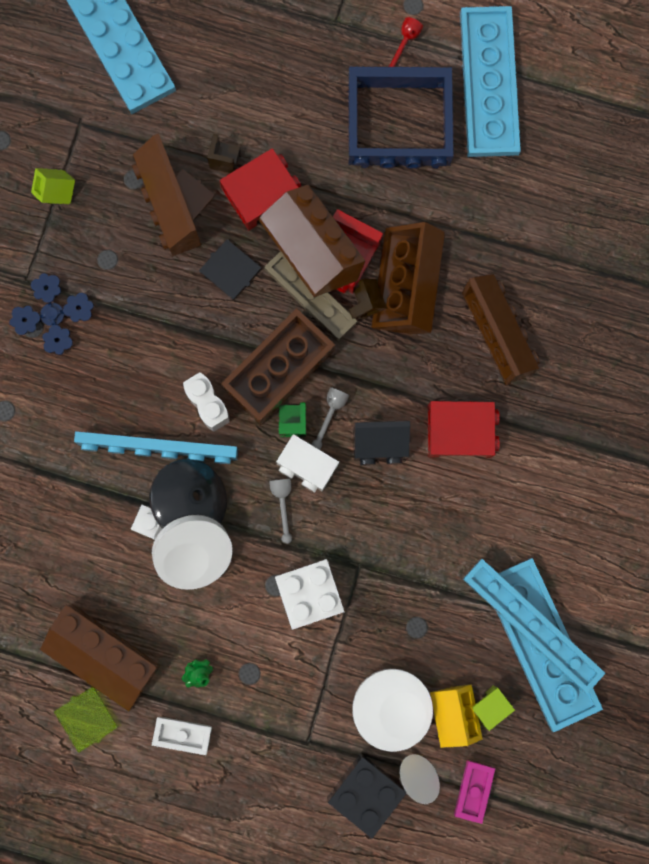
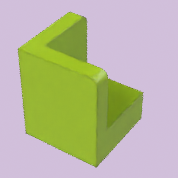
M35 168L31 193L41 203L70 204L75 179L64 170Z
M494 685L485 692L487 696L472 707V710L488 731L515 711L501 691Z

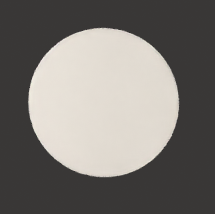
M413 754L407 756L402 761L400 767V779L405 791L418 803H432L437 798L440 790L439 778L435 768L426 758L420 755Z

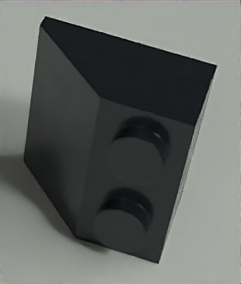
M410 421L355 423L353 427L354 461H360L361 466L376 465V461L386 460L387 465L403 464L402 460H407L409 457Z

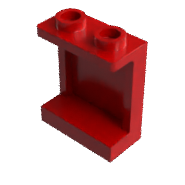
M273 148L219 180L223 193L248 231L257 226L259 217L287 191L302 187L298 178L295 175L291 176L287 171L288 164L281 154L277 156Z
M337 209L333 218L365 259L358 281L336 289L342 293L348 291L353 294L382 241L383 233Z
M430 401L428 404V457L486 456V458H492L495 456V452L499 451L500 446L499 436H495V425L499 424V410L495 409V402Z

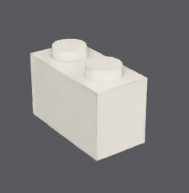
M294 434L276 461L277 465L280 466L279 472L291 479L294 475L303 480L301 485L314 493L317 489L320 491L324 490L339 465L337 460Z

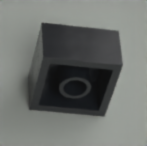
M360 753L329 793L327 801L334 809L373 839L407 793L401 784L364 754Z

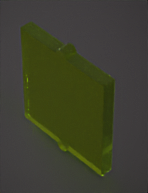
M91 687L77 697L72 696L70 698L71 701L54 711L78 753L95 742L100 743L102 741L101 738L118 728L94 687Z

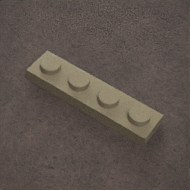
M281 251L264 267V270L338 341L357 324V320L352 319L351 314L328 292L313 297Z

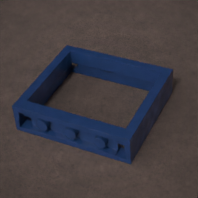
M349 67L348 165H359L361 168H367L369 165H380L381 168H393L395 165H403L411 169L421 166H431L438 169L439 166L451 165L453 159L452 67ZM357 88H443L444 149L357 148Z

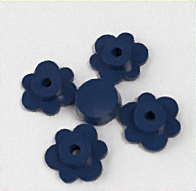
M43 273L39 276V279H34L31 282V288L35 291L34 297L36 299H42L48 304L41 309L40 315L33 311L31 306H25L24 308L15 307L12 310L13 318L10 319L9 323L12 327H15L17 334L25 335L28 331L34 332L36 324L41 319L43 323L51 326L49 333L46 332L42 336L45 341L43 345L44 350L48 353L55 352L57 355H62L64 349H70L73 345V341L69 337V330L61 329L58 326L63 321L64 314L71 317L73 322H79L80 319L88 321L92 316L90 310L94 308V304L88 301V296L85 293H78L76 297L69 296L67 298L68 304L63 309L60 305L51 303L54 301L55 296L61 293V289L58 287L60 280L55 275L48 276L46 273Z

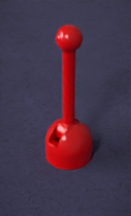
M412 17L405 18L401 27V33L404 38L389 67H395L408 40H414L420 35L423 25L418 20Z

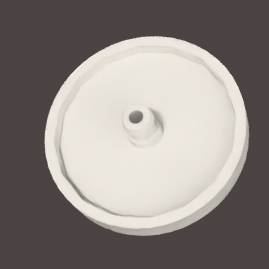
M201 515L185 516L172 521L159 532L152 547V560L157 574L164 582L179 589H198L213 583L226 571L232 558V544L224 527L216 520Z
M384 669L371 674L358 687L353 700L352 712L359 733L369 744L384 751H402L414 746L425 736L431 725L433 706L428 690L418 678L400 669Z

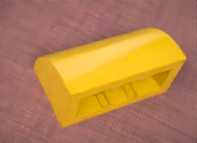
M472 685L456 686L430 692L441 748L469 746L483 740L479 718L472 710V707L476 704Z

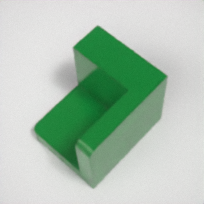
M300 402V405H281L279 407V437H292L293 434L297 437H306V402Z

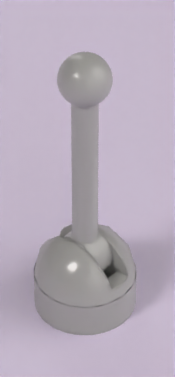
M330 387L326 399L330 409L317 439L312 442V446L318 450L322 447L321 441L335 409L344 407L350 396Z
M291 479L269 481L272 494L280 499L284 532L282 541L288 544L292 541V535L289 534L285 497L291 492Z

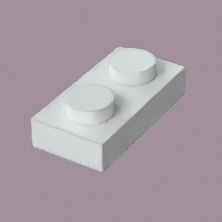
M158 716L152 746L207 755L212 726Z

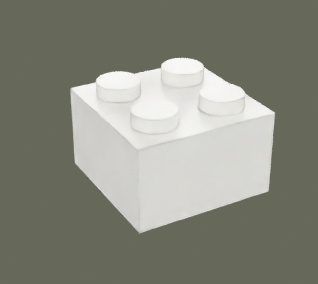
M327 559L275 577L292 630L344 612Z

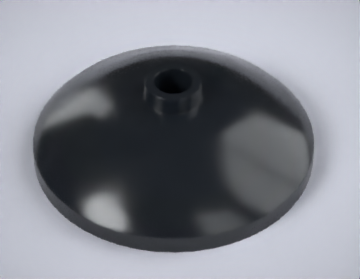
M181 459L166 465L157 473L151 484L149 502L152 514L162 529L172 521L190 515L206 516L221 524L227 509V494L221 478L210 466L198 460ZM193 492L199 495L198 501L193 498Z

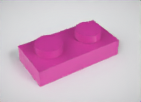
M467 760L454 811L455 817L482 824L495 772L494 767Z

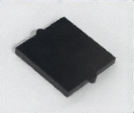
M227 239L215 253L212 252L210 254V259L202 266L199 272L234 301L245 287L250 286V281L258 274L261 267Z

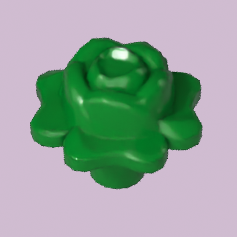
M196 659L185 667L182 681L185 682L187 688L192 686L197 688L200 686L205 687L209 683V675L213 667L207 659L203 661Z

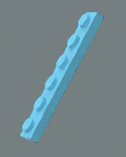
M75 431L74 442L82 446L81 450L97 452L98 447L108 448L109 453L124 454V450H133L135 455L150 457L151 452L162 453V458L177 459L178 455L188 456V459L204 462V457L215 458V463L231 464V460H237L238 448L234 446Z
M480 559L463 578L471 588L584 693L588 694L604 676L605 672L483 559Z

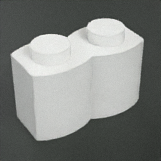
M199 372L183 382L186 395L192 404L198 408L201 419L210 430L215 432L230 422L225 405L216 397L215 391L205 375Z

